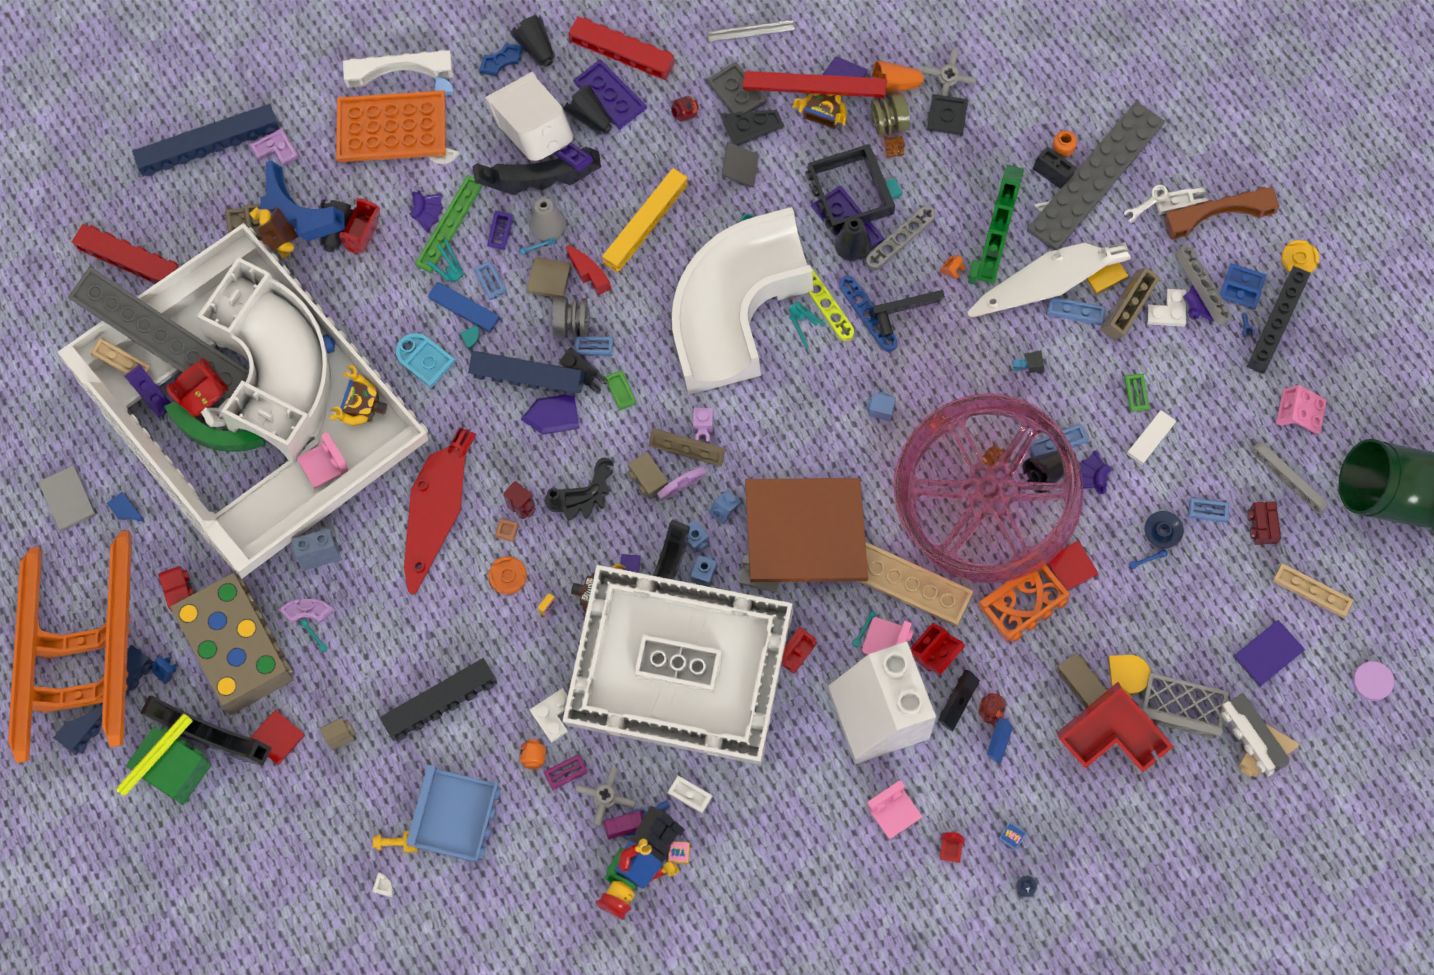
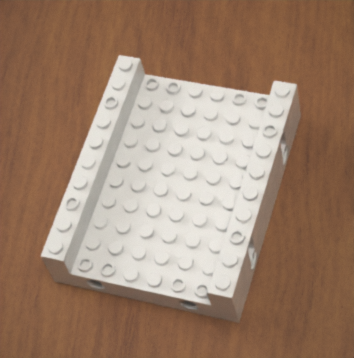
M597 565L563 722L570 727L762 766L780 668L793 615V603Z

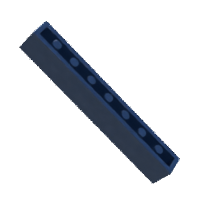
M267 104L132 150L142 177L151 176L157 171L169 170L175 165L186 164L192 159L204 158L207 154L213 152H221L224 148L239 146L242 142L248 140H256L259 136L269 135L280 128L271 104Z

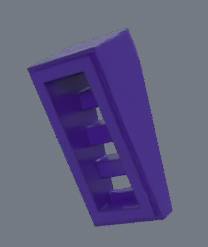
M495 210L487 247L501 250L506 249L514 220L513 214ZM499 219L507 220V224L498 221ZM497 226L506 227V229H497ZM495 232L504 234V237L496 236ZM493 239L501 240L503 242L502 244L494 243Z

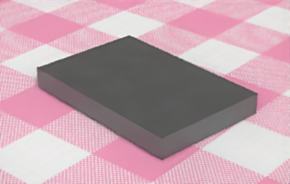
M736 61L708 78L707 83L731 113L753 112L767 103V99L760 91L743 90L742 85L745 72Z

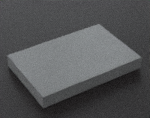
M74 465L39 481L48 506L61 532L96 516Z

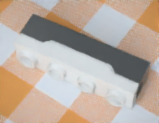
M1244 693L1223 704L1221 713L1226 723H1231L1234 728L1232 729L1237 739H1242L1248 755L1254 756L1257 761L1256 766L1261 773L1265 772L1267 777L1289 765L1290 758Z

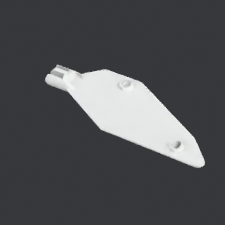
M1124 242L1100 248L1087 243H1081L1049 251L985 293L968 311V316L973 318L1060 296L1103 267L1130 260L1131 257L1127 245Z

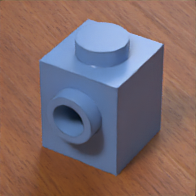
M883 392L874 393L872 399H868L866 409L869 410V416L891 421L896 398Z
M693 520L688 524L690 530L687 546L695 554L697 551L702 552L708 547L709 536Z
M699 555L691 574V582L710 587L717 569V561L711 556L704 555L703 557Z

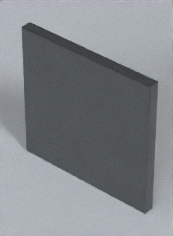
M727 142L721 175L749 187H754L759 154Z

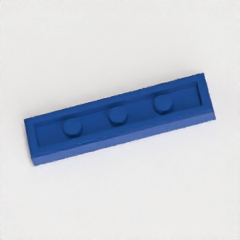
M437 282L428 294V299L491 333L500 320V316L440 282Z

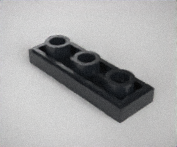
M965 669L962 676L958 679V683L953 693L949 696V700L938 719L950 731H954L980 681L970 670Z

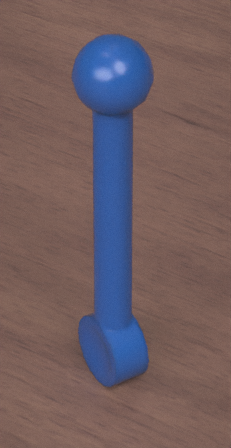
M1161 550L1160 553L1140 561H1131L1129 567L1135 569L1138 565L1161 556L1166 557L1168 553L1166 550Z

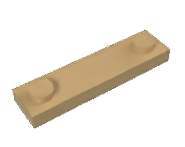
M1283 563L1280 565L1272 581L1342 618L1346 617L1354 601L1350 597Z

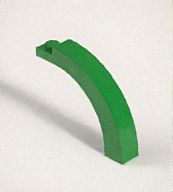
M176 401L164 406L168 415L184 435L209 449L224 452H240L266 445L262 437L248 430H240L234 433L206 426L191 416Z

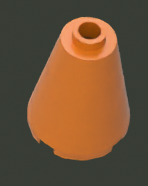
M882 60L876 61L872 70V77L887 79L885 96L919 88L924 80L923 73L919 69Z

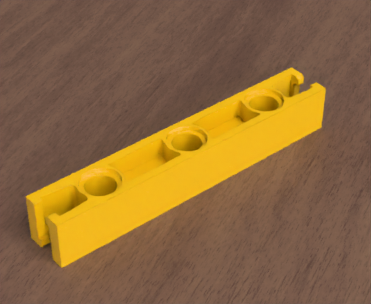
M674 168L671 169L602 255L604 265L619 273L688 186L686 182L688 180L687 176Z

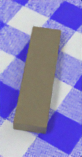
M652 429L649 441L650 447L717 466H722L726 448L659 429Z

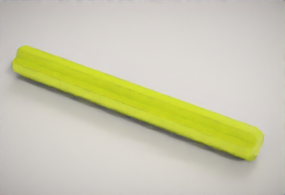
M182 714L116 788L117 792L122 796H126L190 725L192 719L186 714Z

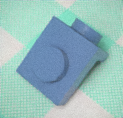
M726 490L714 500L709 514L724 524L728 516L740 506L742 501Z

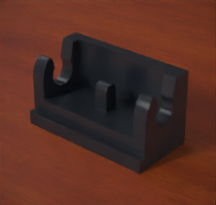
M1047 146L1037 156L1032 169L1061 189L1074 174L1077 167Z

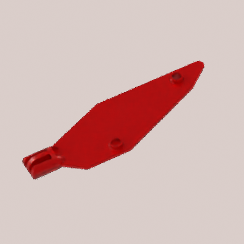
M460 426L449 447L428 456L411 488L404 560L406 583L410 594L417 593L461 511L465 457L476 437V433L463 429Z

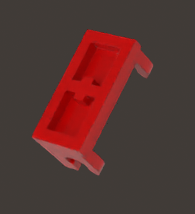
M799 627L785 645L781 665L795 674L817 645L816 638L802 627Z

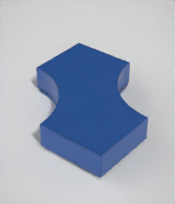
M505 43L499 52L483 56L479 72L497 76L505 66L519 64L523 48Z

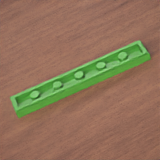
M466 176L415 262L416 267L429 273L433 272L434 269L427 264V261L437 265L442 257V253L437 247L438 244L446 250L447 247L444 239H447L448 243H450L483 185L475 183L474 177Z

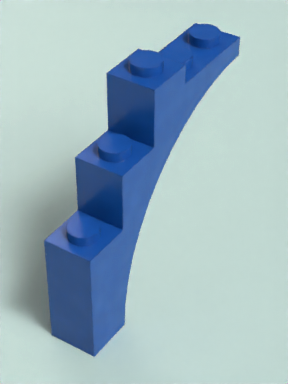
M272 160L266 162V195L260 197V209L272 212L279 208L293 229H296L297 235L306 241L344 230V213L333 206L323 209L300 207L295 203L287 190L283 176V167Z

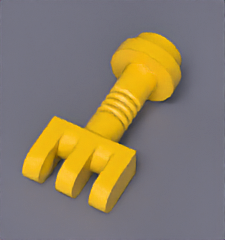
M404 831L403 838H381V834L373 836V848H377V850H381V846L397 845L403 846V852H418V848L407 846L406 842L409 831Z

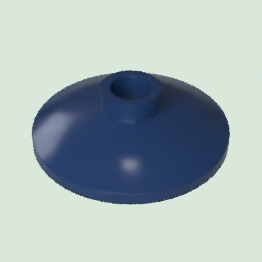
M1158 511L1149 516L1145 523L1144 531L1148 541L1154 546L1171 548L1182 539L1184 528L1181 520L1175 514L1168 511ZM1159 530H1166V534H1161Z

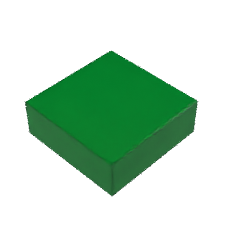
M979 260L972 261L969 284H976Z

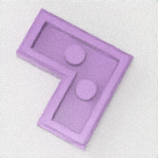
M282 128L250 144L259 161L273 153H276L283 166L299 158Z

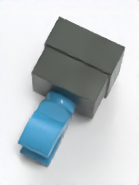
M1042 350L1027 353V360H1012L1014 371L1029 368V373H1045Z

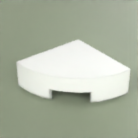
M378 872L372 892L392 898L393 886L384 874Z

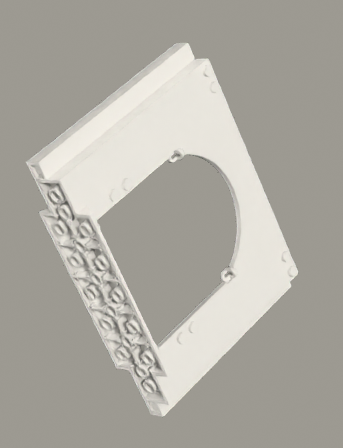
M244 223L137 296V298L213 348L215 346L225 348V346L205 337L197 316L238 257L269 272L272 279L283 284L296 294L314 316L322 336L328 334L336 343L334 352L328 354L331 383L327 406L319 425L309 440L310 443L306 444L305 449L302 450L300 455L321 445L320 443L323 442L321 435L328 432L345 460L348 472L314 489L298 460L295 463L287 461L218 513L209 512L199 500L200 498L195 493L194 487L185 481V477L178 468L175 469L173 462L167 455L162 453V449L156 441H152L147 430L139 425V421L133 414H128V408L142 399V397L124 377L126 374L92 356L90 353L101 337L150 365L151 368L147 374L158 387L180 371L103 321L57 352L64 364L73 373L77 382L99 407L101 413L213 550L215 549L228 566L233 571H236L241 579L291 543L293 538L302 535L428 441V430L423 423L419 424L415 420V414L410 409L407 411L403 400L399 396L395 397L393 395L390 385L388 383L384 384L380 380V374L375 369L372 371L368 360L364 356H359L353 343L349 344L346 341L347 337L341 330L338 331L335 328L336 325L330 317L326 318L324 316L321 306L319 304L315 305L312 302L311 295L307 291L303 292L299 281L289 276L290 272L286 266H281L278 263L279 259L273 252L270 254L267 250V245L262 240L259 241L256 238L257 234L251 227L248 228ZM349 365H353L356 368V373L361 374L376 388L379 402L387 403L385 414L375 412L371 422L356 426L343 423L339 418L337 420L330 419L331 414L336 415L331 409L335 406H341L349 380L353 379L352 377L346 378L343 376L345 371L351 374V371L347 368Z

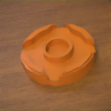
M511 556L501 557L494 561L489 569V582L498 593L505 595L514 594L525 585L527 571L519 559Z

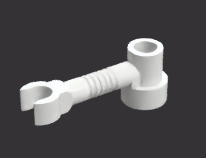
M1155 186L1152 190L1153 196L1149 200L1132 210H1126L1125 216L1133 213V217L1128 221L1130 223L1136 221L1137 217L1158 201H1166L1169 195L1165 186Z

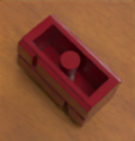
M515 481L504 492L503 496L507 508L516 512V515L521 519L533 515L536 510L532 493L526 488L523 489V486Z
M1276 502L1253 503L1247 511L1248 520L1252 521L1250 538L1254 539L1255 545L1278 544L1281 540Z

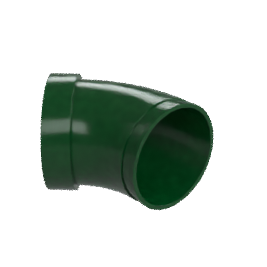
M1366 439L1357 443L1345 457L1339 474V494L1344 506L1355 514L1431 528L1432 533H1434V452L1376 439Z

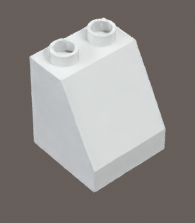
M907 641L868 654L828 685V694L854 764L930 739L936 715Z

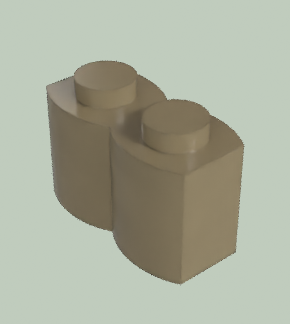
M341 717L320 728L326 743L332 750L355 740L353 736L356 735V732L348 719L344 721Z

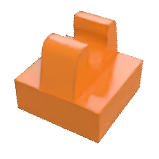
M960 255L950 256L939 271L954 279L959 278L960 276L956 270H965V266L962 263L964 259Z

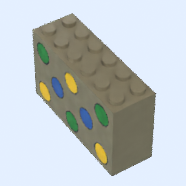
M235 573L222 578L171 606L220 704L230 715L294 681L291 676L294 672L284 658L285 655L276 643L277 640L267 626L268 623L259 611V606L251 596L247 584L243 579L238 578Z

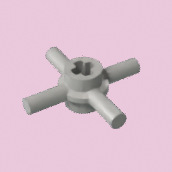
M952 48L948 64L941 67V69L923 66L922 73L938 76L939 81L943 84L942 96H948L950 86L955 85L958 81L975 85L976 82L974 77L961 75L955 66L959 52L956 48ZM947 72L951 73V79L947 78Z
M613 766L610 768L605 784L598 786L596 789L580 784L576 788V792L594 797V801L598 805L593 824L596 826H601L606 808L612 807L615 803L630 808L635 806V800L618 796L616 789L613 787L618 768ZM605 792H608L610 798L603 800L601 795H605Z

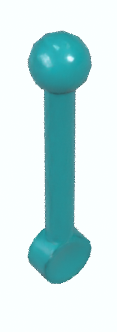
M874 611L869 612V618L867 619L857 639H854L852 641V645L854 647H858L860 645V639L862 638L871 620L874 617H876V613Z
M306 619L301 620V626L305 627L318 643L320 651H327V645L323 644L309 627L308 621Z

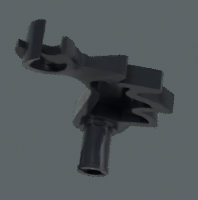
M605 457L597 461L594 468L593 481L588 487L559 490L557 488L555 490L550 488L544 500L548 510L564 512L566 519L572 520L578 515L580 510L583 513L584 519H587L592 513L595 503L603 509L602 494H609L605 480L613 473V470H607L606 466H614L613 461Z

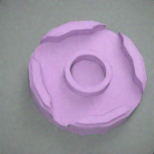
M1369 661L1362 664L1355 671L1353 686L1362 698L1369 701H1379L1386 698L1392 692L1394 677L1391 670L1384 664Z

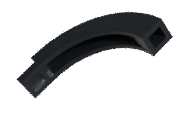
M673 519L671 520L660 558L652 576L671 580L675 579L689 539L690 526Z

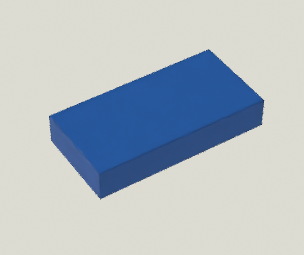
M1004 718L998 719L987 751V755L999 763L1002 762L1013 725Z

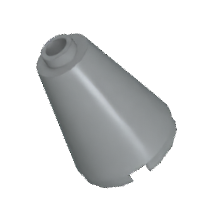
M540 198L534 205L529 226L532 235L545 242L550 238L557 240L566 229V220L550 199Z

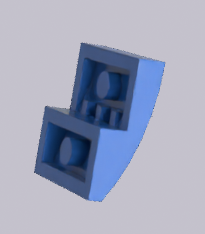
M1231 263L1220 296L1222 299L1256 309L1267 274Z

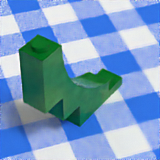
M1006 165L989 226L977 280L995 284L1025 168Z

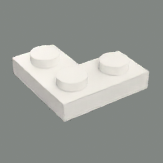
M1167 289L1166 306L1148 305L1147 324L1185 327L1186 302L1183 296L1186 294V290Z
M563 688L530 709V712L551 743L568 733L558 717L565 712L568 698Z

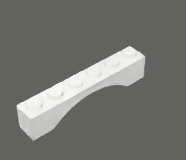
M450 50L421 52L418 54L405 53L397 56L386 55L384 57H368L366 59L343 61L344 81L347 88L366 86L370 81L383 74L399 70L421 72L436 79V76L454 78Z

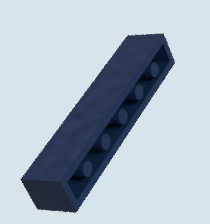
M472 351L468 373L474 374L473 378L485 380L486 376L491 377V381L503 383V380H508L510 385L521 386V383L528 384V388L539 389V386L546 387L548 392L557 393V390H563L565 395L575 396V393H581L585 371Z

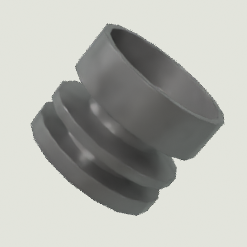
M554 298L552 318L554 336L567 337L569 328H572L573 337H577L578 329H580L581 337L587 336L590 325V309L587 298L581 299L580 306L578 298H574L572 306H569L568 298Z

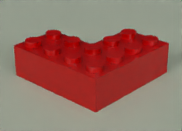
M1119 682L1057 732L1059 740L1085 769L1116 743L1142 772L1156 762L1152 753L1154 750L1157 756L1161 758L1174 747L1170 739Z

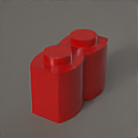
M181 566L158 573L165 600L171 612H173L171 609L172 605L195 594L193 588H189L188 581L191 580L190 575Z

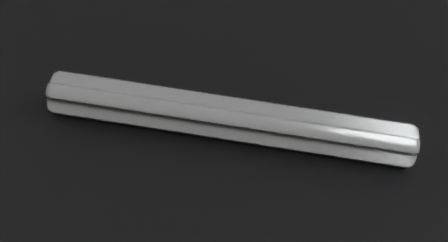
M784 20L707 31V40L710 42L794 30L795 26L793 20Z

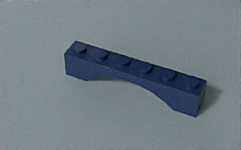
M132 644L127 649L128 677L126 678V684L128 689L126 690V695L130 690L136 689L140 678L151 671L152 664L154 663ZM103 703L87 715L66 722L53 738L75 755L83 752L90 738L95 737L100 732Z

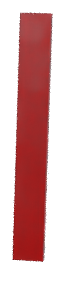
M745 71L742 87L743 90L885 98L888 81L886 78Z

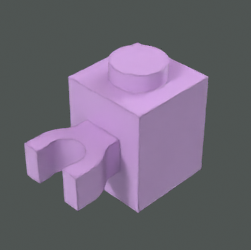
M694 408L693 430L694 433H697L695 440L699 441V438L704 436L706 437V443L710 444L709 433L713 434V408Z

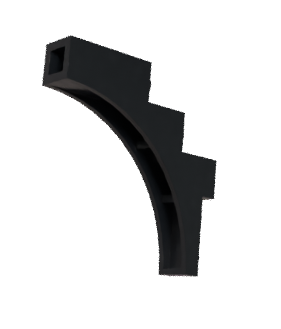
M151 695L148 696L140 714L165 726L168 730L182 714H186L192 719V722L181 733V737L195 740L208 748L222 751L241 761L263 766L271 750V747L259 740L213 725Z

